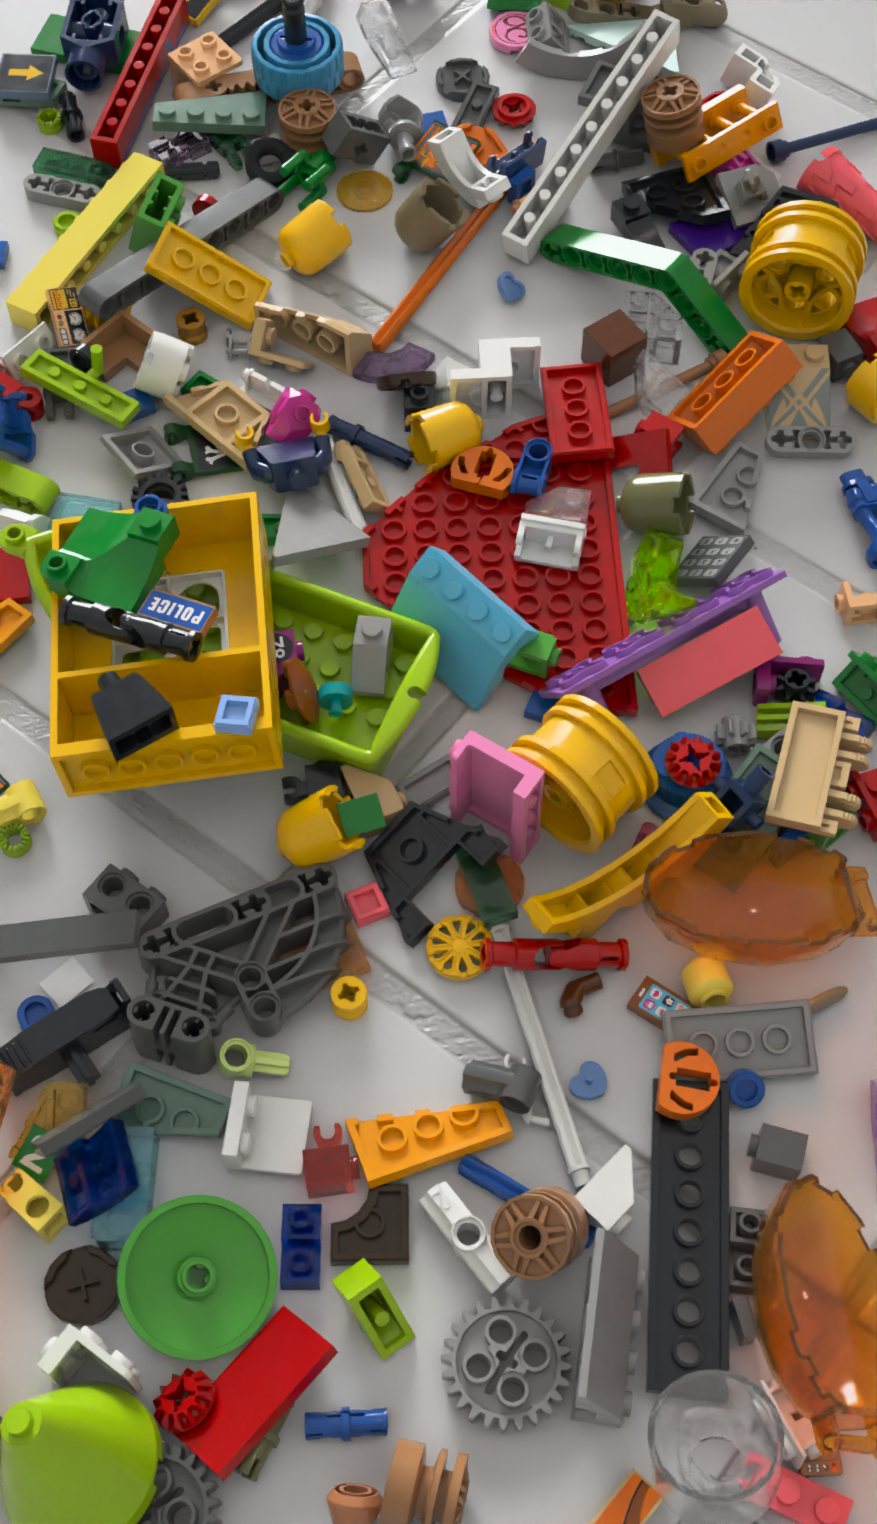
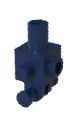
M758 764L746 779L729 778L726 782L720 776L711 784L717 792L715 796L735 817L714 839L716 842L721 841L727 847L729 853L737 850L743 843L741 838H737L733 834V829H746L749 825L753 831H756L764 824V820L758 814L768 803L760 794L775 779V776L761 764Z

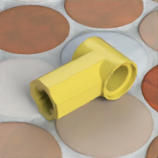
M21 780L12 784L6 790V795L0 797V829H3L6 824L8 826L10 825L9 823L15 824V822L24 826L32 825L41 821L47 815V808L33 780Z

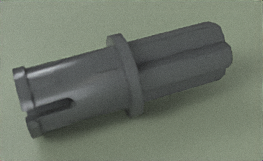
M642 148L618 152L616 149H612V152L602 155L590 174L611 170L619 172L620 168L642 165L645 161L644 151Z

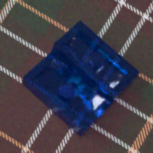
M110 1118L91 1138H79L65 1147L54 1158L69 1226L76 1227L105 1213L140 1187L123 1120Z

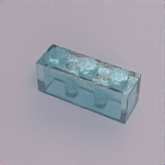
M109 1126L107 1139L101 1140L100 1161L104 1162V1168L105 1165L113 1161L129 1147L133 1156V1160L105 1182H103V1170L102 1183L95 1187L96 1200H100L99 1212L92 1216L90 1231L91 1238H95L97 1245L101 1249L122 1252L123 1246L133 1229L153 1210L160 1142L155 1127Z

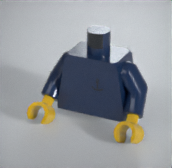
M324 412L325 420L320 423L314 421L313 413L310 415L311 429L317 435L316 437L311 436L255 448L252 447L254 440V430L252 427L247 426V437L240 436L236 429L235 446L240 450H244L242 456L251 478L268 485L276 493L292 490L301 491L307 487L317 486L319 484V475L323 474L332 463L330 437L326 435L330 430L328 414Z

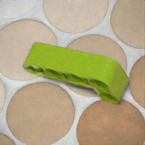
M0 458V503L29 515L40 514L45 516L61 493L59 486L46 476Z

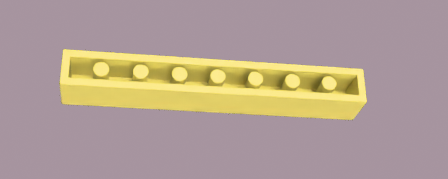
M133 152L121 164L119 170L111 179L107 180L105 186L90 200L89 205L74 219L66 232L60 235L48 253L43 255L37 266L26 275L19 287L9 295L6 305L12 323L28 330L36 328L43 321L46 322L47 326L51 324L52 319L45 295L46 290L76 286L77 291L135 223L136 215L157 172L165 174L163 162Z

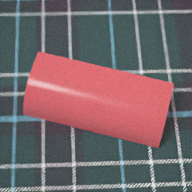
M756 605L638 669L636 674L656 710L663 718L782 654L783 651Z

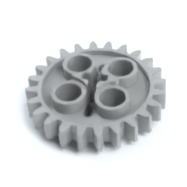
M508 1295L505 1306H500L496 1297L492 1296L491 1308L487 1310L478 1301L476 1302L477 1315L473 1316L465 1310L462 1312L465 1326L452 1323L451 1330L457 1336V1339H444V1346L453 1351V1353L441 1355V1363L452 1366V1368L442 1372V1380L454 1381V1384L447 1389L448 1397L461 1396L456 1404L457 1411H461L468 1406L471 1408L469 1414L470 1423L474 1422L480 1415L484 1417V1430L486 1431L491 1427L493 1421L499 1422L501 1434L505 1433L508 1422L514 1423L518 1433L522 1432L523 1420L528 1419L534 1428L537 1427V1413L541 1412L544 1416L550 1418L552 1410L548 1404L549 1401L561 1405L563 1401L562 1396L556 1389H568L570 1385L567 1379L560 1376L561 1374L572 1372L573 1367L572 1364L561 1361V1359L571 1354V1347L558 1345L565 1338V1331L553 1333L552 1329L556 1323V1318L551 1317L543 1321L541 1319L543 1307L539 1306L533 1313L528 1311L529 1302L526 1298L519 1308L514 1307L512 1295ZM498 1326L507 1328L512 1335L511 1339L504 1344L494 1342L489 1335L493 1328ZM522 1333H526L528 1338L514 1356L513 1367L515 1369L506 1368L493 1393L487 1395L485 1389L499 1371L500 1361L498 1358L505 1361L514 1348L519 1336ZM537 1349L544 1354L546 1361L539 1367H531L524 1361L523 1355L528 1350ZM475 1360H481L489 1366L490 1371L483 1378H474L467 1371L468 1365ZM507 1384L519 1385L523 1390L524 1396L517 1402L506 1401L501 1394L502 1388Z

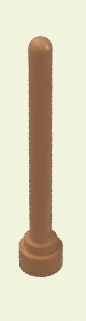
M722 348L708 354L704 363L608 406L610 419L709 374L728 354Z

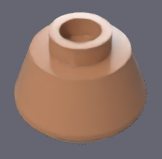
M343 1483L335 1485L326 1496V1501L333 1524H374L380 1513L383 1498L379 1491L372 1486L359 1483Z

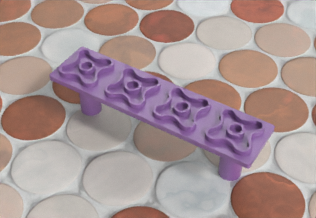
M771 567L759 571L751 569L743 572L730 582L711 590L712 596L705 600H702V598L695 599L685 604L679 610L656 621L658 626L649 631L648 628H643L632 633L626 639L601 651L603 656L594 661L592 658L586 659L568 671L550 678L545 682L547 687L538 691L540 697L561 699L565 695L576 694L597 702L609 711L600 691L601 689L739 612L741 614L756 605L776 641L780 643L782 639L761 591L787 577L785 570L772 571Z

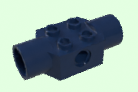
M70 0L60 33V40L67 63L65 77L73 87L86 92L95 91L102 86L106 70L120 65L129 31L124 6L125 0Z

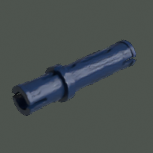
M335 415L329 417L330 430L327 434L348 441L351 444L350 446H359L364 451L397 465L403 470H407L411 466L413 460L409 458H414L413 451H409L366 431L364 426L360 424L353 425Z

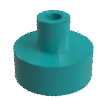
M334 681L319 687V705L329 711L330 717H341L343 710L352 706L353 689L350 685Z

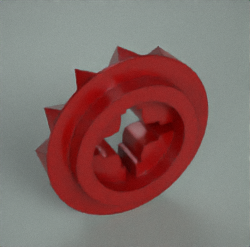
M509 93L502 95L492 105L494 121L501 122L502 127L506 125H511L513 129L516 125L525 127L526 122H533L534 115H536V105L531 98L523 94Z
M684 736L680 741L672 742L665 756V768L669 776L676 783L689 788H700L711 784L718 777L722 766L720 752L714 749L712 742L706 743L701 740L700 736L695 739H687ZM689 752L693 754L695 759L701 758L698 770L692 762L686 763Z
M186 1368L181 1376L172 1374L171 1382L167 1386H160L161 1395L153 1400L156 1408L153 1416L164 1430L171 1433H181L194 1428L207 1416L213 1405L215 1388L212 1380L201 1369L194 1372ZM184 1392H187L190 1396L182 1399L181 1405L178 1406L175 1403L176 1400L181 1399Z

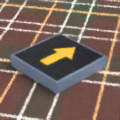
M3 53L0 62V99L50 101L58 66L57 55Z

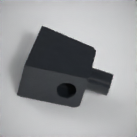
M108 671L99 677L98 686L101 690L94 693L91 700L116 762L179 729L170 703L139 673H132L121 679L117 672Z

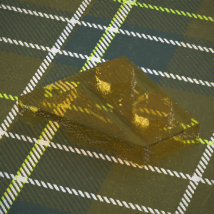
M46 1082L38 1097V1104L28 1115L24 1123L25 1128L16 1145L11 1147L8 1158H15L34 1124L49 1132L87 1109L88 1082ZM86 1135L63 1148L57 1160H84Z

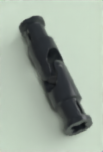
M68 595L65 597L59 611V621L62 625L70 627L75 625L86 628L90 634L130 644L157 654H174L183 657V660L186 662L194 663L197 660L203 644L201 632L193 630L186 632L176 629L169 622L138 615L100 602L90 604L80 601L77 596Z

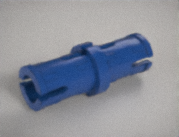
M350 1406L342 1407L341 1411L305 1412L306 1440L342 1438L344 1442L351 1441V1437L388 1436L387 1407L370 1410H350Z

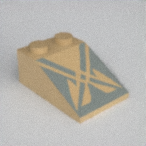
M787 344L803 367L795 374V378L789 384L783 386L773 396L772 402L765 407L767 434L771 428L780 425L830 426V361L828 345ZM794 435L792 440H796L797 436ZM806 435L802 438V440H818L812 435Z

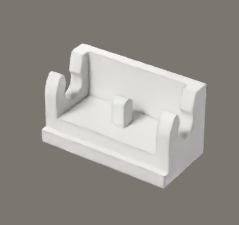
M522 513L515 541L517 545L514 560L578 571L584 545L586 524Z

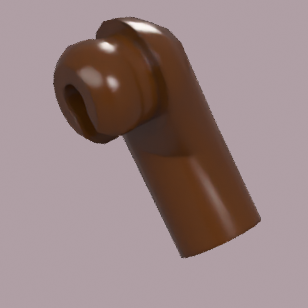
M598 972L580 977L566 984L559 1000L560 1008H563L565 1017L575 1018L583 1013L581 1002L584 995L603 989L602 980Z

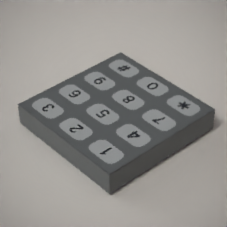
M750 535L703 536L668 580L673 587H721L755 543Z

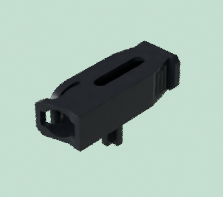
M116 977L110 980L105 988L93 989L76 997L20 1032L0 1048V1072L16 1097L22 1094L23 1091L53 1077L69 1067L81 1088L87 1085L91 1087L96 1083L95 1080L100 1078L101 1074L88 1054L130 1028L126 1010L131 1002V998ZM117 992H118V994L120 995V997L122 998L123 1003H122V1001L120 1000V998L118 997Z

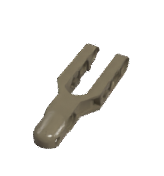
M570 0L567 14L576 22L600 23L648 19L654 9H657L680 20V27L691 28L697 25L715 28L723 25L727 20L728 10L724 0H660L662 3L653 6L621 1L613 3L601 0ZM601 11L608 12V13H610L611 15L605 14V13H603V12H601Z

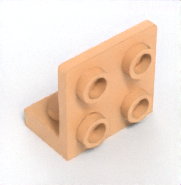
M213 31L167 54L171 80L176 85L191 80L197 87H201L243 64L242 58Z

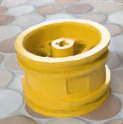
M790 201L766 213L758 223L750 247V257L746 262L739 283L740 302L749 318L764 330L787 339H818L821 336L839 330L848 321L853 311L858 281L862 275L867 258L868 245L865 234L859 224L848 213L836 206L821 201Z
M576 694L563 696L555 706L543 715L542 727L534 735L521 736L512 744V747L507 749L545 771L541 827L560 843L581 853L592 854L596 852L603 842L614 834L616 821L626 812H635L645 804V801L656 793L659 786L658 774L654 763L637 737L623 722L603 706L591 699Z

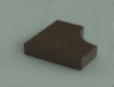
M384 1184L369 1189L367 1200L359 1212L347 1220L331 1223V1266L354 1265L362 1258H365L370 1265H409L408 1184Z

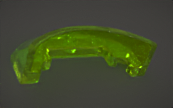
M649 527L635 552L632 561L634 566L633 572L627 581L625 597L627 616L630 620L639 624H645L697 606L696 599L679 593L677 588L679 563L684 547L683 540Z

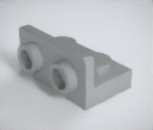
M547 1L532 8L525 15L528 40L532 38L542 44L563 49L564 52L569 53L565 20Z

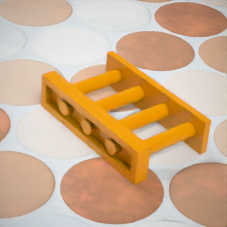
M738 84L702 106L705 134L697 147L690 151L675 154L660 153L651 147L650 151L654 164L662 166L674 158L682 161L686 180L691 183L783 128L778 101L773 100L762 108L756 109L749 104L746 87ZM745 116V118H743L742 120L738 121L737 123H734L735 121ZM720 130H722V132L718 133L717 135L710 137L715 133L719 132Z

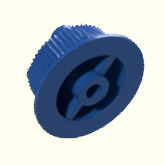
M677 732L648 752L658 774L659 786L656 793L647 799L645 803L652 811L667 820L695 792H713L714 795L717 793L711 784L700 788L682 786L669 776L665 768V756L672 742L676 743L684 736L687 739H695L700 736L699 734ZM703 735L700 736L702 741L706 743L712 742L711 739H707ZM712 742L714 749L720 752L722 766L718 777L722 776L727 782L733 776L732 769L720 747H717V744ZM689 752L686 763L692 762L698 770L701 758L695 759L693 754Z

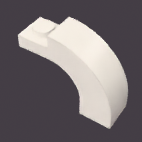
M449 126L427 140L429 148L447 180L472 206L481 209L488 203L502 198L503 192L511 188L507 176L491 173L483 167L471 150L461 128Z

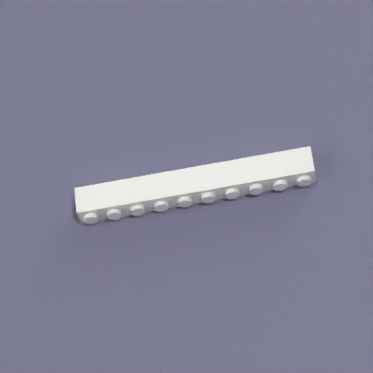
M654 9L502 232L505 253L529 265L540 248V241L552 231L640 101L644 87L655 79L678 45L680 20Z

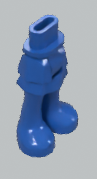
M855 469L845 472L839 477L843 484L842 493L846 496L847 507L851 510L854 520L863 526L871 540V544L865 552V560L870 568L877 569V483L874 482L871 476H866L862 469Z

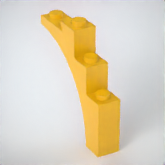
M695 792L659 828L612 863L567 887L550 893L531 896L522 907L530 916L531 924L537 930L543 932V934L564 932L567 936L572 937V939L592 937L618 908L636 906L663 877L680 876L735 817L713 792Z

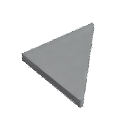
M308 489L287 491L270 565L274 568L368 547L370 536Z

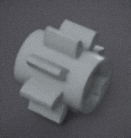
M731 714L721 720L722 724H716V731L714 732L715 744H717V747L724 746L725 754L729 756H742L750 751V747L755 746V739H757L756 724H747V718L744 715Z

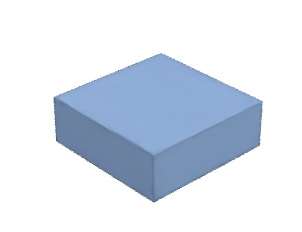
M222 694L213 724L215 732L252 736L260 708L258 698Z

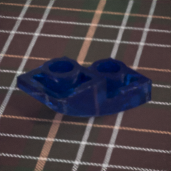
M283 1204L281 1290H320L322 1204Z

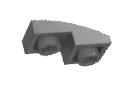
M730 1206L729 1293L765 1297L767 1291L770 1211Z

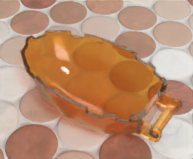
M754 830L707 834L692 839L691 844L677 848L676 845L670 846L650 862L645 870L641 891L645 913L667 940L711 959L758 967H770L815 959L840 947L848 937L877 936V909L867 883L869 875L866 868L860 866L846 867L847 857L835 849L829 852L815 847L814 841L800 836L797 837V840L777 838L778 836L775 832Z
M809 1174L801 1179L787 1182L761 1217L752 1256L754 1330L772 1377L793 1408L811 1421L819 1452L827 1456H834L838 1452L873 1455L877 1459V1248L870 1250L860 1229L865 1227L862 1219L838 1189L831 1192L819 1184L817 1176ZM866 1430L867 1436L840 1434L839 1431Z

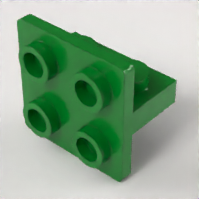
M851 650L847 656L852 661L831 683L877 727V657L875 655L872 657L866 651L860 654Z

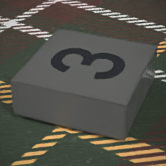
M744 1294L733 1297L729 1302V1315L739 1346L751 1344L756 1339L759 1330L748 1296L746 1297Z

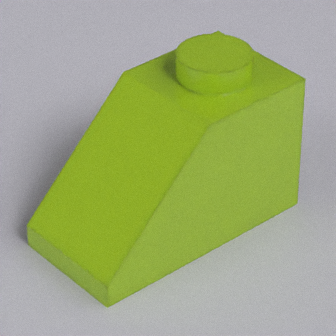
M362 1258L331 1281L346 1308L383 1361L416 1337L382 1276L365 1258Z

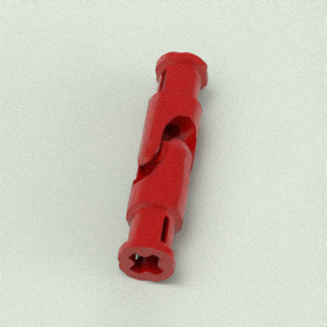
M483 938L480 944V963L483 971H489L491 967H511L513 971L560 970L562 968L577 971H596L598 967H616L619 971H625L629 965V948L625 938H619L616 942H598L595 938H575L565 941L547 938H513L512 941H491L490 938ZM543 948L545 962L535 961L536 953Z

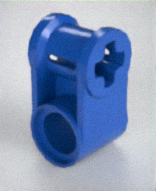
M533 438L526 443L519 464L512 476L510 494L516 495L519 492L535 496L538 501L543 500L552 469L553 448L548 440Z

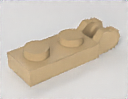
M343 439L336 441L333 447L335 458L338 462L343 463L347 471V480L354 486L359 496L357 498L359 505L367 512L384 516V511L390 506V503L371 463L368 461L365 453L362 452L363 449L356 445L350 446L351 444Z

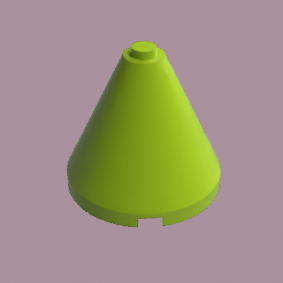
M101 1381L75 1383L16 1403L9 1408L1 1422L0 1494L2 1505L10 1524H137L155 1495L157 1486L153 1483L157 1472L158 1461H163L162 1440L152 1414L141 1401L124 1388Z

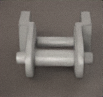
M227 326L225 338L229 350H226V354H229L230 360H232L233 355H247L248 360L251 359V354H248L252 331L251 335H248V340L233 341L231 326ZM234 345H247V349H234Z

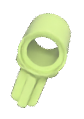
M232 1038L222 1045L217 1057V1067L222 1075L233 1079L241 1076L251 1078L253 1072L287 1076L290 1068V1056L288 1054L256 1050V1044L248 1043L241 1038ZM231 1050L239 1051L243 1054L245 1063L239 1067L231 1066L227 1063L225 1054Z

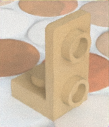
M266 317L255 318L248 354L258 356L257 362L274 365L276 361L285 364V370L302 373L303 369H311L314 362L270 350L277 338L276 320Z

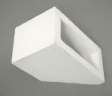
M626 1144L575 1195V1198L584 1207L591 1226L596 1229L597 1227L605 1228L611 1234L614 1233L618 1237L633 1221V1218L630 1216L634 1206L632 1151Z

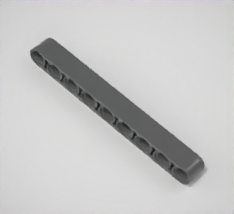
M258 177L184 222L179 227L214 248L220 249L276 213L284 202V193L263 178ZM158 239L84 285L78 295L79 304L101 320L106 321L121 309L125 310L164 285V282L143 270Z

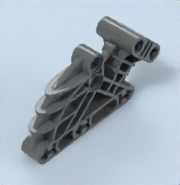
M327 863L314 864L142 934L139 938L138 953L143 970L149 974V980L146 981L145 995L131 1000L126 1010L135 1048L139 1055L159 1063L163 1056H165L166 1065L172 1066L175 1059L177 1068L198 1075L207 1073L214 1067L216 1062L212 1037L220 1035L222 1025L234 1013V1008L238 1003L256 1035L267 1038L279 1033L284 1020L305 1007L323 989L326 983L336 978L342 972L341 967L337 964L340 956L350 948L349 941L345 939L346 925L351 921L352 916L350 912L345 911L341 892L338 888V875L335 868ZM311 914L314 915V920L294 928L297 920ZM224 924L227 925V926H225V927H223V928H220V929H218V930H215V931H213V932H210V933H208V934H205V935H203V936H201V937H198V938H196V939L189 940V941H185L186 939H188V938H190V937H193V936H195V935H198V934H200V933H203V932H205V931H208V930H210V929H212V928H215V927H217V926L224 925ZM253 938L243 961L218 953ZM308 945L305 951L279 961L282 955ZM157 976H167L164 980L166 991L158 990L159 982L156 980ZM250 981L259 983L254 987L244 986V984ZM216 992L233 997L228 1004L224 1003L214 1014V1010L218 1009ZM263 1011L273 1012V1015L263 1018L258 1016Z

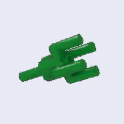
M300 149L279 167L278 171L283 177H287L297 167L298 171L283 182L278 189L283 191L284 197L299 184H302V188L307 192L313 190L298 204V209L300 211L304 210L309 204L317 199L321 200L327 194L324 182L335 173L337 165L334 161L337 158L324 149L315 151L311 155L308 154L307 150Z

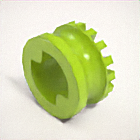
M49 107V110L44 108V111L41 109L37 113L36 119L39 131L42 134L55 135L63 129L61 114L58 109H51Z
M17 822L15 824L9 823L10 825L8 826L7 824L4 825V828L0 829V847L3 853L12 858L22 857L27 854L32 846V838L27 828ZM14 835H20L21 844L18 843V846L14 845L12 847L8 839Z

